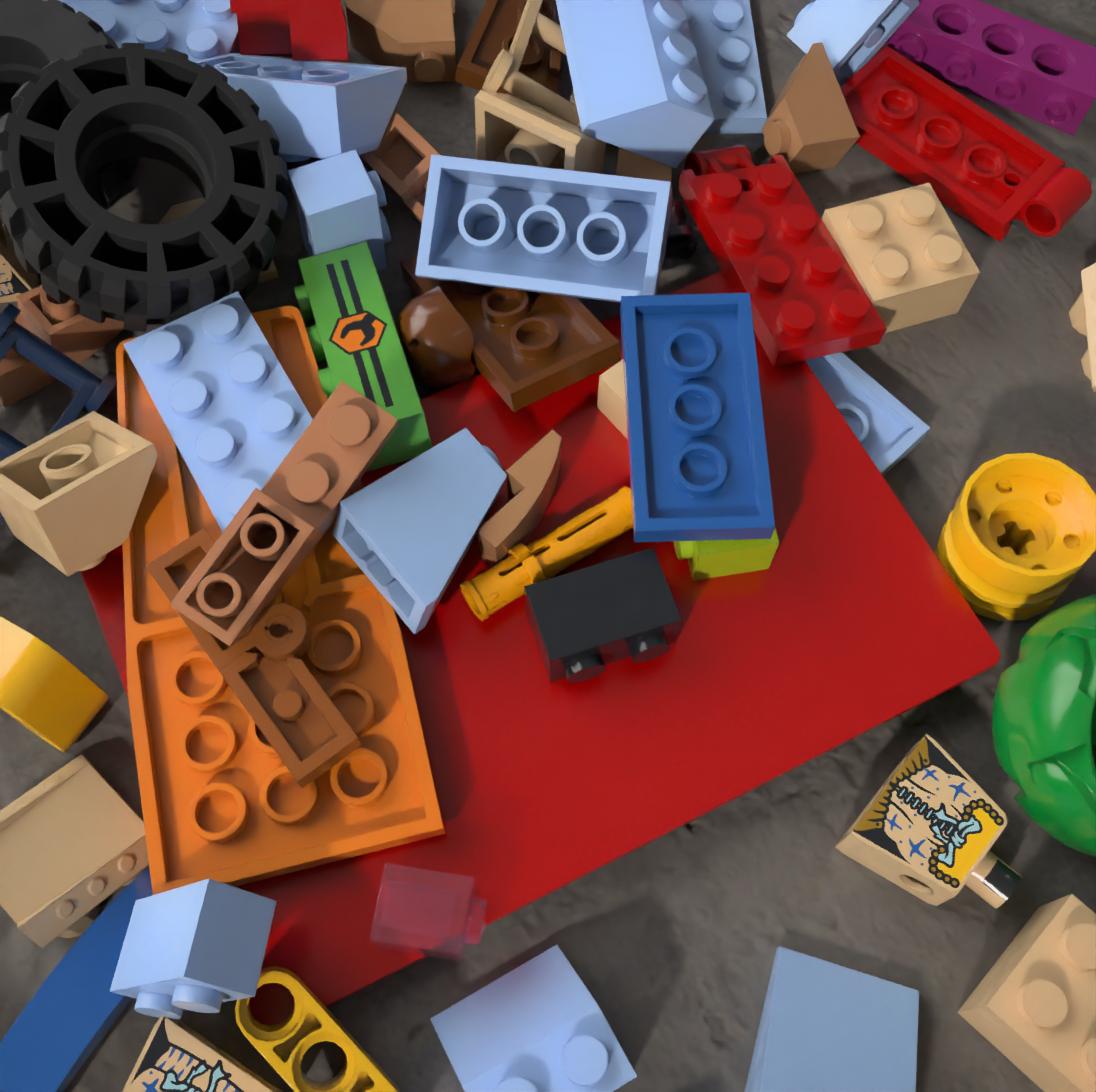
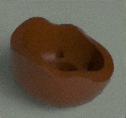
M439 286L413 298L399 314L396 331L405 358L413 372L424 383L436 388L452 387L470 379L475 371V366L471 360L474 336L467 322Z

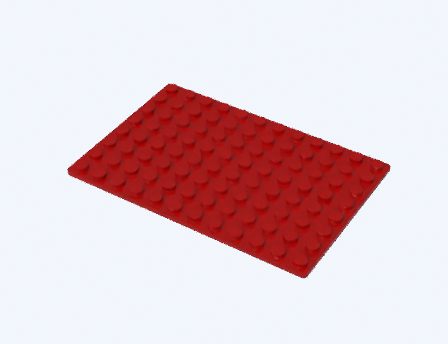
M720 271L666 295L733 293L724 274ZM620 315L601 322V324L620 342V356L622 360ZM754 332L774 521L779 540L778 548L769 569L693 581L688 559L679 560L677 558L673 541L634 542L633 529L554 576L557 577L654 547L682 618L677 640L675 643L670 644L671 648L665 654L645 662L636 663L632 661L631 657L606 664V670L603 673L582 682L570 683L566 677L550 682L525 611V594L489 615V618L484 621L477 618L462 594L461 583L469 581L491 568L480 557L478 536L474 539L425 628L413 634L395 612L404 640L446 834L236 886V888L277 901L261 968L278 966L289 969L328 1008L982 674L998 663L1000 659L998 647L805 360L773 367ZM615 364L516 412L510 409L482 374L420 400L432 447L467 428L481 445L487 446L495 453L505 473L507 469L552 429L562 437L561 469L556 488L541 521L524 544L525 546L604 501L622 487L626 486L631 489L628 439L597 408L599 376ZM412 459L365 472L360 479L361 485L357 492ZM507 478L484 524L510 501L507 495ZM120 545L107 553L106 558L100 564L80 571L128 697L123 546ZM278 983L263 984L256 989L255 997H251L249 1000L250 1011L254 1018L261 1024L270 1026L280 1024L286 1020L293 1011L295 1004L290 990Z

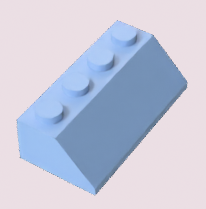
M556 0L582 133L676 169L715 120L682 0Z
M237 53L193 61L202 67L206 63L228 77L227 83L236 91L241 88L260 107L259 120L268 121L280 141L278 156L285 162L304 161L310 157L323 160L356 149L358 155L378 149L407 81L406 67L322 60L292 61V58L240 55Z
M431 154L415 275L421 278L621 303V296L656 295L665 257L673 202L671 182Z

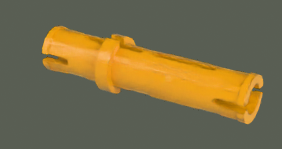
M626 486L622 487L604 501L570 519L528 546L522 543L517 544L508 550V557L471 580L461 583L462 594L477 618L481 621L489 618V615L524 595V586L554 577L556 574L633 529L631 489Z

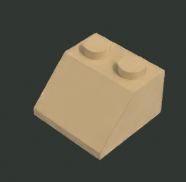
M480 90L475 96L477 160L603 174L606 142L583 134L581 127L510 94Z
M93 411L0 461V512L12 534L69 577L77 571H84L97 566L106 558L107 553L122 545L128 538L158 453L152 442Z

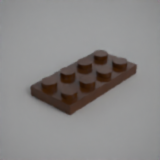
M418 254L400 261L404 281L417 296L439 286L467 322L474 336V348L471 354L473 364L513 412L621 361L620 342L576 297L421 278L415 275Z

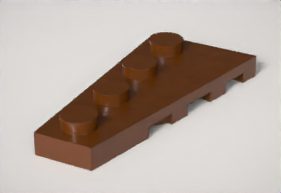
M486 0L457 65L456 82L479 91L482 90L485 79L502 49L509 52L527 0ZM543 0L539 13L560 25L556 0ZM531 34L518 71L558 94L557 84L561 52ZM501 87L497 90V93L515 96Z

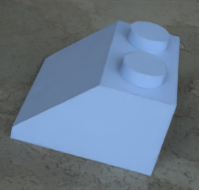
M557 944L430 1018L465 1092H613L637 1077L597 1002Z

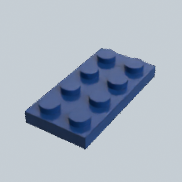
M750 293L621 296L620 318L634 542L771 539L775 529Z

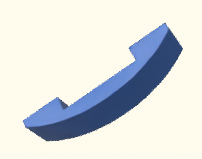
M149 866L104 909L45 979L0 1042V1092H65V1088L132 999V997L110 992L135 901L153 895Z

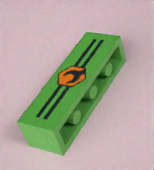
M367 241L298 260L305 284L295 286V294L304 321L312 319L316 321V325L305 327L316 363L327 360L328 368L317 371L323 393L329 398L339 383L343 381L399 421L398 428L366 472L415 458L431 449L432 444L424 412Z

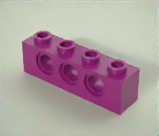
M918 0L920 4L887 40V46L939 80L1074 136L1096 98L1095 47L979 0Z

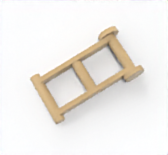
M527 0L510 50L508 52L502 49L489 70L482 90L497 92L499 87L523 101L531 105H537L548 113L581 127L574 91L569 102L518 71L531 34L566 55L561 26L539 13L543 0Z

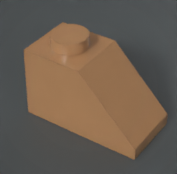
M345 0L352 48L377 65L406 67V83L455 81L456 55L452 0Z
M822 42L813 43L788 78L762 127L764 144L768 153L772 156L782 154L794 174L834 168L860 138Z

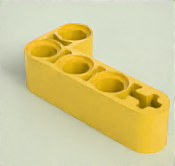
M0 616V708L37 736L60 751L67 753L109 700V696L53 648Z

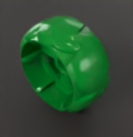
M1096 595L1078 599L1052 611L1027 631L1020 642L1019 659L1001 673L995 693L992 714V733L998 762L1008 776L1022 789L1014 796L1017 804L1030 819L1065 846L1092 856H1096V763L1092 752L1096 753Z

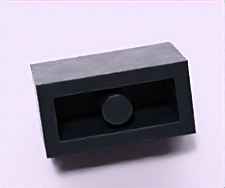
M654 547L524 586L525 611L550 682L565 677L570 683L586 681L603 673L606 670V664L631 657L632 661L636 663L649 661L668 652L671 648L670 644L675 643L677 640L682 618Z

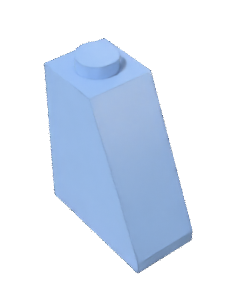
M465 428L340 502L332 535L377 590L393 606L395 612L413 634L425 628L476 538L477 530L484 524L493 508L507 474L502 470L495 453L487 446L481 445L469 430Z

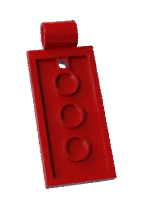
M887 45L840 87L860 135V138L855 142L857 145L917 186L930 183L940 202L999 242L1007 236L1011 229L1010 223L1014 219L1023 222L1026 228L1040 237L1048 238L1055 236L1091 197V184L1083 173L1074 168L1065 167L1066 162Z
M734 145L688 154L684 170L681 171L679 178V193L733 293H750L754 332L773 367L880 343L887 327L782 154L773 155L769 164L759 166L753 164L750 152L744 145Z

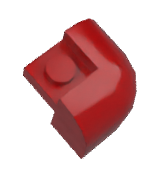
M230 0L231 13H236L240 55L292 54V61L348 60L347 19L342 0Z

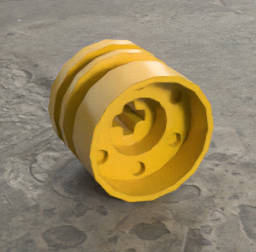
M1035 453L1004 454L983 463L965 482L956 500L955 507L950 512L947 522L940 532L935 555L974 613L998 621L1029 619L1047 611L1096 550V494L1083 476L1059 460Z

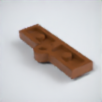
M205 528L146 565V568L170 602L173 601L215 543ZM275 603L265 607L232 647L177 611L301 788L307 786L362 746L357 735L300 659L307 652L311 643V630L303 613L295 606L286 603Z

